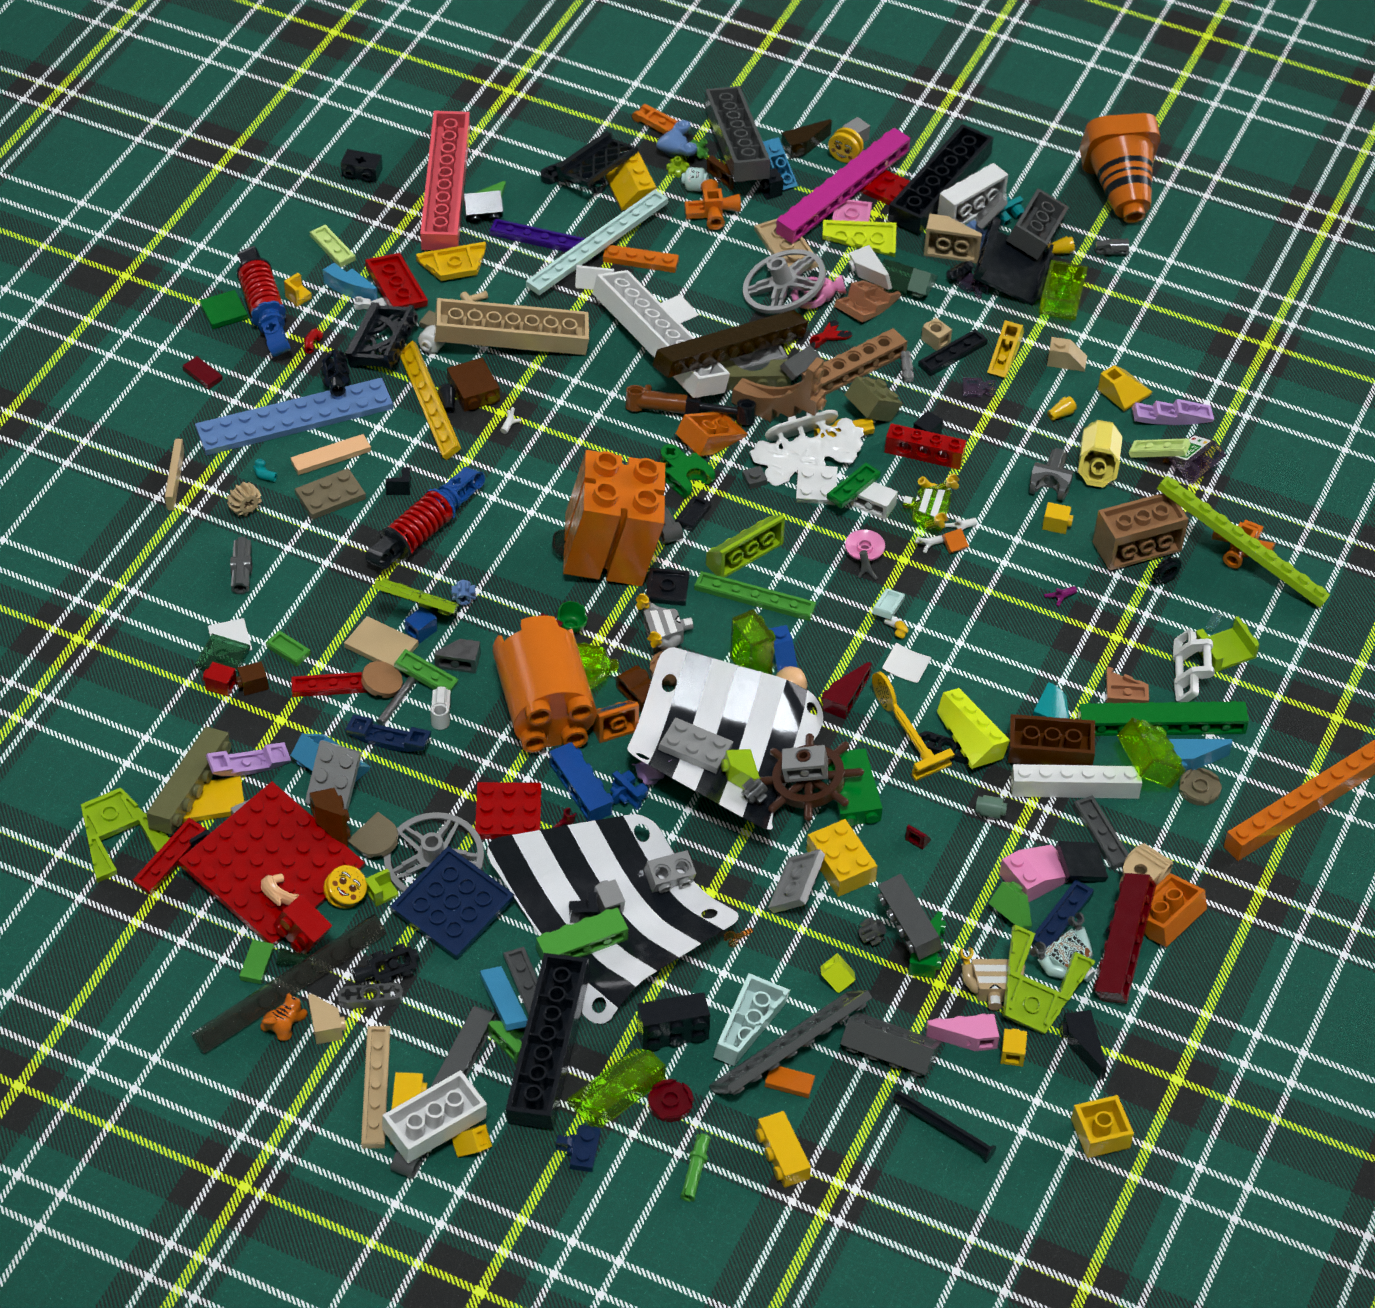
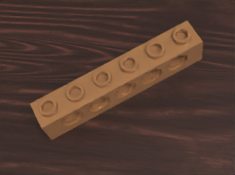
M893 328L824 362L821 388L826 390L827 395L853 382L856 376L863 377L901 358V352L907 349V341ZM806 371L802 373V380L805 378Z

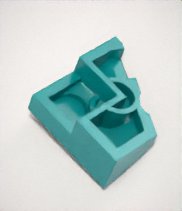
M1048 682L1034 709L1033 716L1070 719L1067 696L1059 687Z

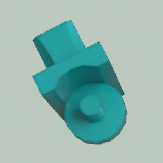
M1007 196L1008 204L995 216L1001 220L1000 224L1002 226L1011 221L1012 218L1009 213H1012L1015 219L1020 218L1024 209L1021 205L1023 201L1021 196L1011 201L1010 197Z

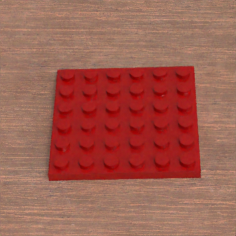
M272 781L178 860V865L264 942L272 943L275 946L284 937H281L276 932L273 924L288 905L281 903V906H278L261 890V880L264 877L283 874L284 881L277 883V885L282 890L291 894H302L317 909L327 900L324 894V882L334 869L339 866L349 865L362 870L365 867V862L345 844L332 838L316 823L313 816Z

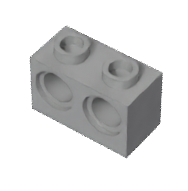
M688 850L647 861L643 869L652 893L657 891L664 893L675 886H688L693 882L696 875ZM676 868H682L685 873H679ZM656 874L664 875L665 879L658 878Z

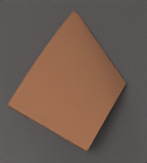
M861 280L851 283L848 297L836 299L834 307L864 322L876 317L893 305L900 298L901 292L890 293L884 291V288L879 285Z

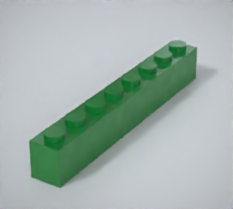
M1246 702L1085 703L1079 704L1077 719L1095 720V736L1246 734L1249 724Z

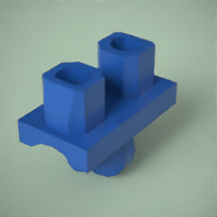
M630 770L622 774L618 771L612 773L614 781L610 791L613 793L614 803L618 804L622 801L626 804L629 802L636 810L641 808L642 800L648 796V787L643 783L634 787L632 784L635 783L636 778Z

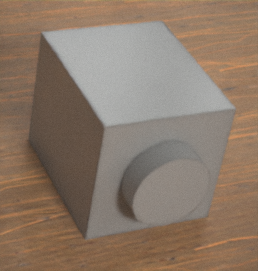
M859 117L842 126V128L846 127L855 130L861 136L863 143L869 140L870 125Z
M615 879L602 881L595 886L594 892H597V905L600 912L617 907L620 912L624 911L625 899Z

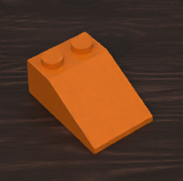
M708 412L684 414L675 434L693 452L699 456L713 455L745 438L748 433L726 413Z

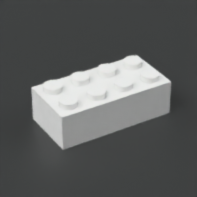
M992 163L947 190L942 191L939 196L938 215L949 216L964 225L976 219V215L1001 190L1006 193L1008 174Z
M460 1070L383 1114L382 1130L406 1162L410 1163L485 1119L487 1103Z

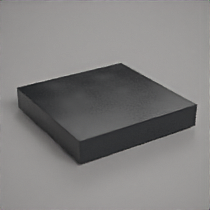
M650 567L646 590L649 602L686 606L690 571Z
M1057 842L1056 848L1067 880L1105 882L1108 879L1097 843Z

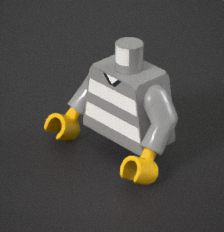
M643 593L639 594L635 599L638 602L636 604L637 609L642 610L644 608L645 610L643 613V624L653 653L677 647L684 641V631L693 630L692 618L680 619L676 609L656 606L649 602V598Z

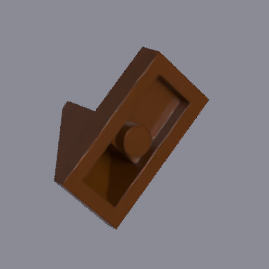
M713 155L707 158V172L729 189H734V181L727 163L724 164Z

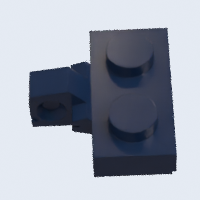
M578 1124L576 1135L571 1134L570 1137L558 1135L556 1150L564 1151L567 1153L566 1155L571 1156L570 1169L593 1172L601 1128Z

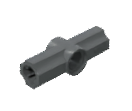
M238 537V539L234 540L233 557L230 558L231 590L237 594H245V592L249 591L250 574H252L251 540H248L246 537Z

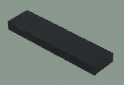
M974 329L921 359L918 362V366L931 377L987 345L988 339Z

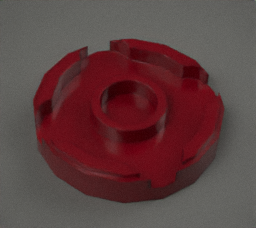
M666 1079L654 1084L648 1095V1107L653 1116L659 1120L677 1122L686 1118L692 1111L694 1098L691 1089L685 1083L677 1082L675 1079Z

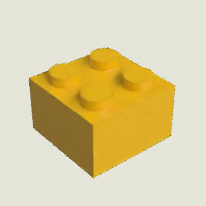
M1118 1095L1074 1105L1071 1121L1087 1158L1131 1148L1134 1132Z

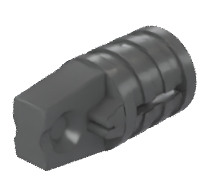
M1129 239L1096 241V254L1110 256L1129 255Z

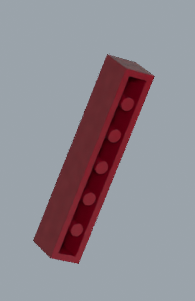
M1125 873L1123 881L1120 882L1119 899L1115 902V914L1110 922L1109 938L1105 941L1104 958L1100 961L1099 978L1094 984L1095 992L1101 1001L1128 1002L1156 889V884L1149 874Z

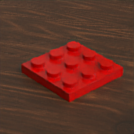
M477 782L475 830L481 839H496L502 836L540 830L541 783Z

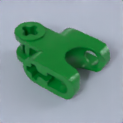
M667 444L661 448L662 458L660 462L665 463V482L682 498L692 495V483L690 480H700L705 484L715 480L714 469L697 453L693 452L687 456L678 446L673 444Z

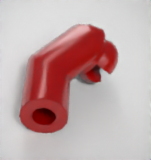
M317 328L312 329L304 338V351L306 353H313V342L315 339L317 341L321 340L323 337L322 331H319Z

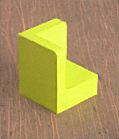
M838 953L820 966L821 975L838 993L855 981L854 970Z

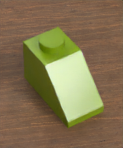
M751 749L726 750L725 758L721 760L722 772H725L728 781L744 789L742 785L750 778L753 781L757 778L760 779Z

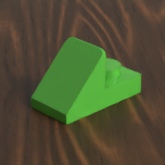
M502 1021L489 1022V1036L517 1064L522 1044L519 1039L524 1035V1027L506 1031Z

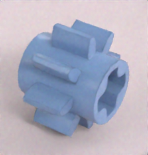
M460 580L456 583V586H451L452 600H456L458 604L467 605L471 602V599H476L475 585H471L468 580Z

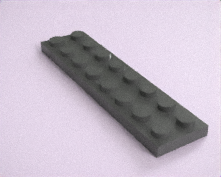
M868 990L845 992L709 1085L713 1093H722L723 1095L740 1093L745 1089V1084L759 1080L763 1072L775 1069L780 1065L779 1061L797 1054L798 1048L813 1043L815 1041L814 1037L832 1030L831 1026L836 1022L841 1023L850 1017L849 1013L852 1011L863 1009L867 1005L866 1002L872 996Z

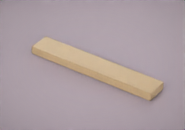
M367 1026L362 1148H385L386 1134L382 1130V1116L387 1113L390 1026Z

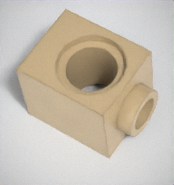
M934 318L923 325L921 340L937 351L951 343L952 329L939 319Z

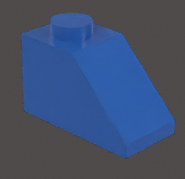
M787 625L767 629L766 646L776 672L788 666L797 667L793 640Z

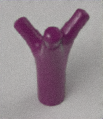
M1075 586L1063 590L1056 588V592L1044 594V597H1056L1058 599L1056 606L1060 607L1064 598L1077 593V588Z

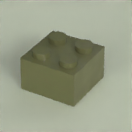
M856 376L844 394L868 419L891 422L903 404L898 399V395L886 387L887 384L881 379L876 380L869 377Z

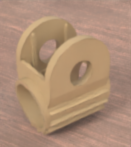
M1142 843L1135 847L1126 857L1123 865V876L1120 882L1123 881L1125 873L1149 874L1157 886L1170 874L1174 863L1150 846Z

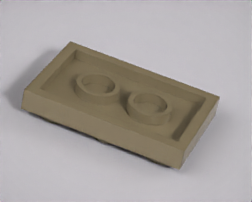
M349 468L295 488L296 496L312 520L366 499V493Z

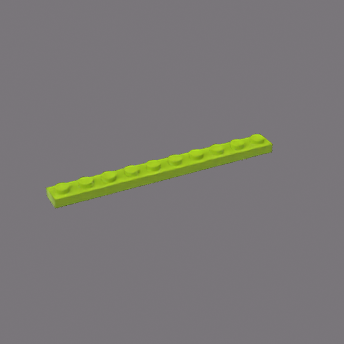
M1166 476L1156 488L1319 608L1323 606L1330 596L1325 588L1312 582L1307 575L1297 571L1292 564L1282 560L1274 551L1264 547L1258 539L1249 536L1241 527L1230 522L1225 515L1216 512L1208 503L1197 498L1192 491L1186 490L1179 485L1177 480Z

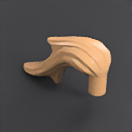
M283 874L268 875L261 880V890L278 906H281V903L289 905L299 896V894L286 892L277 885V883L284 881Z

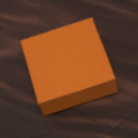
M962 528L942 535L949 554L969 547Z

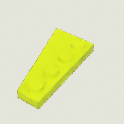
M823 220L822 239L856 248L870 245L876 253L895 257L896 223Z

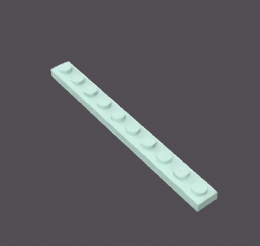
M653 190L526 280V287L541 295L576 270L577 265H583L667 205L668 198L657 190Z

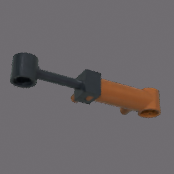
M649 384L645 388L639 385H631L626 388L625 407L630 411L648 409L680 414H696L703 410L735 414L736 422L741 425H752L755 422L756 402L750 399H741L737 402V407L701 403L702 397L693 398L689 393L688 395L652 391V386Z

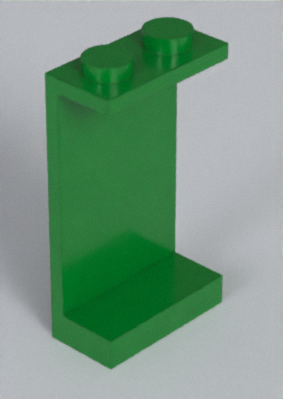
M866 748L845 751L840 755L844 769L862 768L864 774L860 777L845 778V784L840 794L849 800V804L842 806L836 802L839 810V821L846 819L850 826L879 822L882 818L883 808ZM831 764L828 766V771L835 770Z

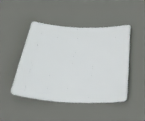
M244 618L208 626L216 657L252 650Z
M896 643L882 668L900 678L918 683L931 657L919 654Z

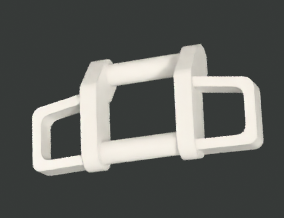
M1190 629L1174 639L1173 660L1175 661L1176 674L1174 688L1177 702H1189L1197 697L1199 694V678H1211L1215 674L1211 655L1213 641L1211 639H1197L1196 633ZM1198 651L1203 652L1204 666L1191 667L1184 672L1183 661ZM1190 685V690L1184 694L1183 688Z

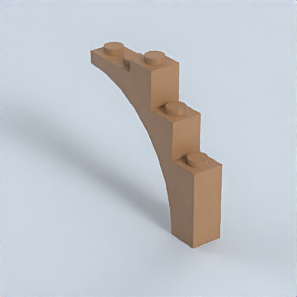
M817 357L807 368L804 380L791 386H765L742 378L733 388L731 402L737 405V402L741 399L755 401L756 415L769 422L780 414L792 417L797 413L800 414L802 410L815 416L819 410L824 409L827 402L825 399L826 390L821 388L824 360Z

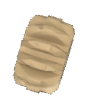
M242 482L240 486L236 485L234 490H230L231 494L227 496L229 508L238 516H247L249 512L253 514V510L259 508L258 504L262 501L260 491L250 482Z

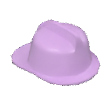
M642 761L632 764L636 767L638 778L643 780L645 785L656 784L659 779H663L665 776L664 773Z

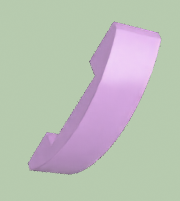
M284 742L265 745L262 750L228 754L227 751L206 754L212 774L219 776H241L259 773L280 767L291 761Z

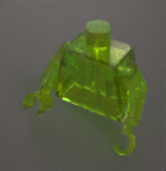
M586 642L577 643L589 686L592 690L601 683H604L611 671L618 670L619 662L617 659H609L603 647L590 645Z

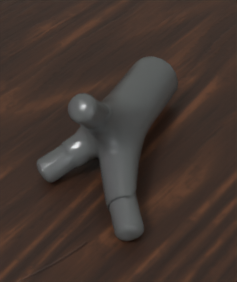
M860 551L861 571L858 574V578H861L865 572H868L874 580H877L878 577L871 568L867 551Z

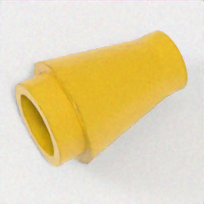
M1065 236L1051 243L1054 245L1052 250L1054 254H1071V252L1075 251L1072 237Z
M1063 397L1054 407L1047 411L1048 417L1054 421L1071 415L1077 409V405L1072 397Z

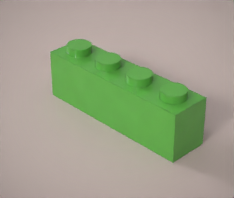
M618 907L612 910L607 909L599 915L585 917L580 922L572 925L567 924L556 931L541 934L536 938V950L541 960H543L544 953L583 957L628 940V927Z

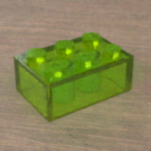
M1051 260L1041 297L1039 314L1076 321L1088 267Z
M754 609L732 618L730 658L735 665L772 675V668L774 667L773 654H775L774 641L776 637L774 632L765 625L763 617L758 615Z
M1132 717L1118 733L1117 737L1139 777L1171 788L1186 771L1181 763L1182 759L1176 754L1174 745L1168 740L1167 733L1162 727H1155L1145 720L1140 721Z

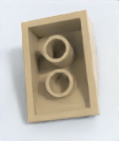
M929 214L924 256L977 263L982 234L949 216Z

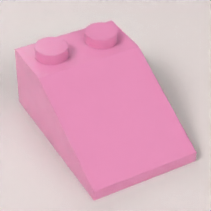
M1053 845L1018 850L1001 861L999 875L1005 882L1014 881L1023 887L1022 891L1028 895V902L1071 881L1066 879L1058 851Z

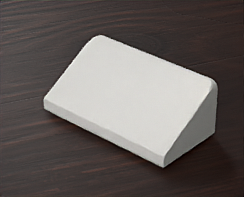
M577 265L575 287L593 290L597 274L614 272V269Z

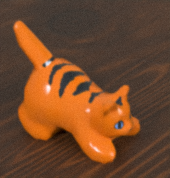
M288 993L285 1002L281 1006L264 1015L260 1028L264 1032L270 1030L275 1032L280 1041H287L292 1037V1025L295 1022L304 1020L308 1012L306 1009H301L299 998L292 997Z

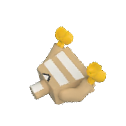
M969 947V956L965 957L963 955V948H961L958 955L963 960L961 965L964 984L972 993L976 994L978 1001H988L989 1009L999 1010L1002 1007L1001 1002H1004L1009 959H972L970 963V959L974 955L973 949ZM1025 965L1023 966V969H1022V971H1021V975H1023V976H1024Z

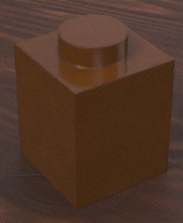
M262 661L237 667L238 676L235 677L238 689L242 688L244 696L269 690L268 679Z

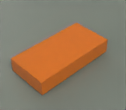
M778 1066L768 1072L765 1087L809 1098L815 1075Z

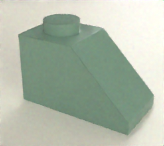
M914 268L907 290L912 291L911 295L920 298L923 295L928 296L938 276Z

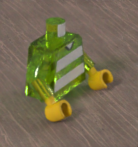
M951 474L943 483L920 488L916 498L905 496L903 507L913 509L912 520L924 530L933 528L942 531V528L945 527L944 522L949 520L947 512L951 503L950 489H958L959 484L957 481L960 479L956 474Z

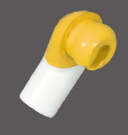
M893 617L891 620L885 618L884 624L897 629L894 633L895 636L901 639L905 638V634H908V628L904 621Z

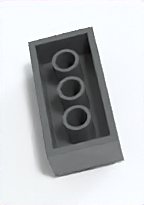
M1038 188L1006 241L1038 260L1069 207Z

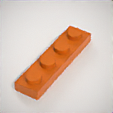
M609 245L605 248L603 262L675 273L679 262V255Z

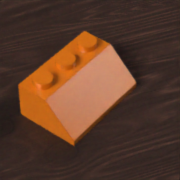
M1171 873L1168 874L1156 886L1145 929L1147 937L1167 947L1207 909L1205 890Z

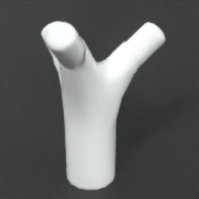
M511 407V410H507V418L500 429L503 434H507L514 423L521 422L520 418L514 419V407Z
M956 518L954 523H945V527L962 528L963 531L965 528L976 526L977 519L960 520Z
M942 535L931 538H921L918 536L917 540H915L916 544L925 545L923 553H927L928 549L933 545L944 543Z

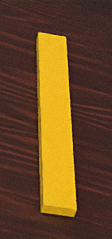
M412 340L402 349L400 357L441 455L444 459L448 460L461 449V446L417 343Z

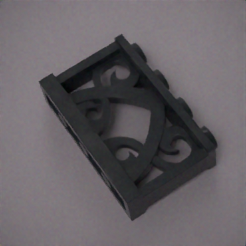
M372 302L345 352L350 367L357 368L358 365L393 369L402 349L405 347L408 337L411 335L414 325L418 321V314L415 312L414 306H380L379 303ZM388 327L393 335L377 344L373 336L381 333Z

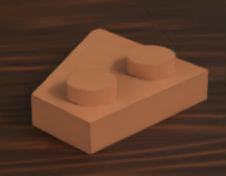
M1107 667L1106 703L1149 702V684L1135 680L1127 674L1121 676L1114 673L1113 668Z

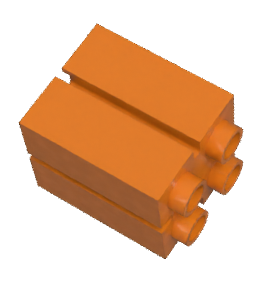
M585 451L565 513L563 574L600 579L602 570L605 568L607 569L606 581L636 586L643 585L664 526L665 496L663 494L665 492V463L656 462L649 458L638 459L629 457L627 464L624 465L620 455H615L608 451Z

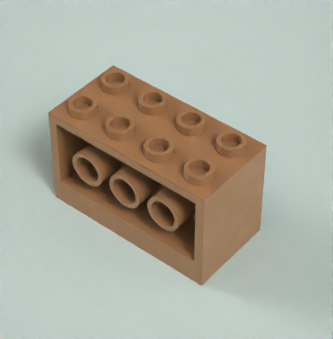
M1163 493L1098 510L1093 544L1109 571L1180 552L1184 543L1188 517L1181 506Z

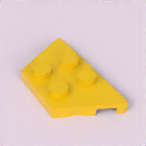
M486 242L417 253L416 261L440 281L477 275L486 250Z

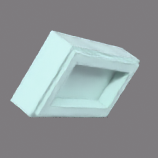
M886 588L873 607L872 614L891 620L903 603L905 594Z

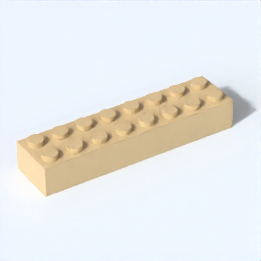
M437 298L434 341L586 355L589 342L588 312Z

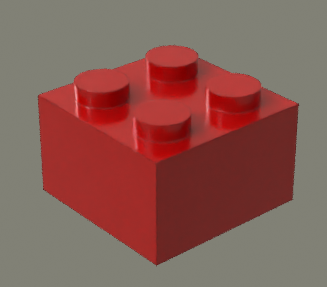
M302 894L281 912L273 924L276 932L281 937H285L291 943L292 948L303 956L311 951L333 926Z

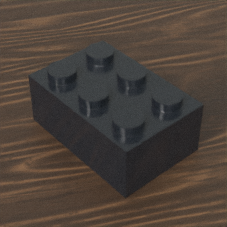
M701 992L638 1003L637 1030L642 1050H657L662 1047H676L685 1043H699L708 1040L710 1012L705 993Z

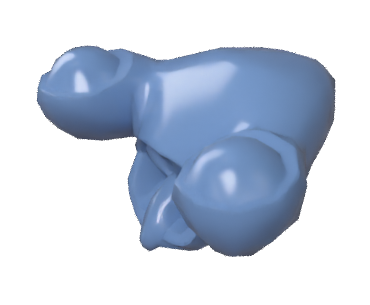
M687 120L677 122L672 130L665 133L657 141L656 148L666 153L669 157L694 156L697 152L696 144L687 142L686 137L683 136L690 130L691 123Z

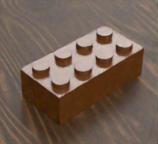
M1010 715L1008 763L1093 766L1095 756V720Z

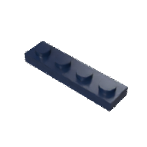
M1075 880L1036 930L1032 945L1035 946V943L1043 942L1047 948L1060 938L1070 926L1068 918L1073 916L1075 920V914L1081 912L1091 899L1094 889Z

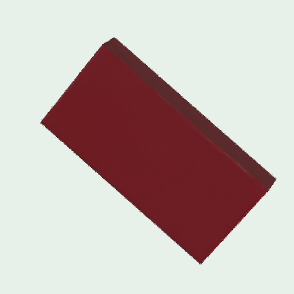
M197 356L182 366L184 372L208 390L223 380L219 372Z

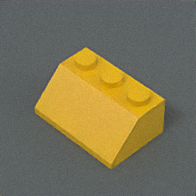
M639 152L605 175L621 211L628 209L650 192L656 190V185Z

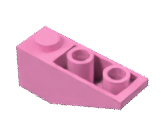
M978 1014L968 1017L957 1016L948 1019L936 1018L927 1021L926 1036L973 1051L992 1050L998 1047L999 1033L994 1014Z

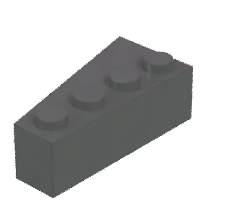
M902 874L878 884L880 894L877 897L882 907H885L891 922H894L900 937H904L906 940L905 944L910 954L914 953L918 960H921L943 949L938 933Z

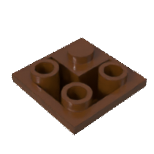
M335 787L310 792V809L316 823L332 838L348 847L347 838H350L351 834L347 822L350 821L348 810L344 809L342 796L337 794Z

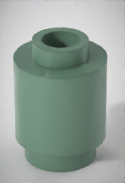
M983 795V797L978 796L975 813L994 819H1001V815H1006L1007 803H1004V798Z

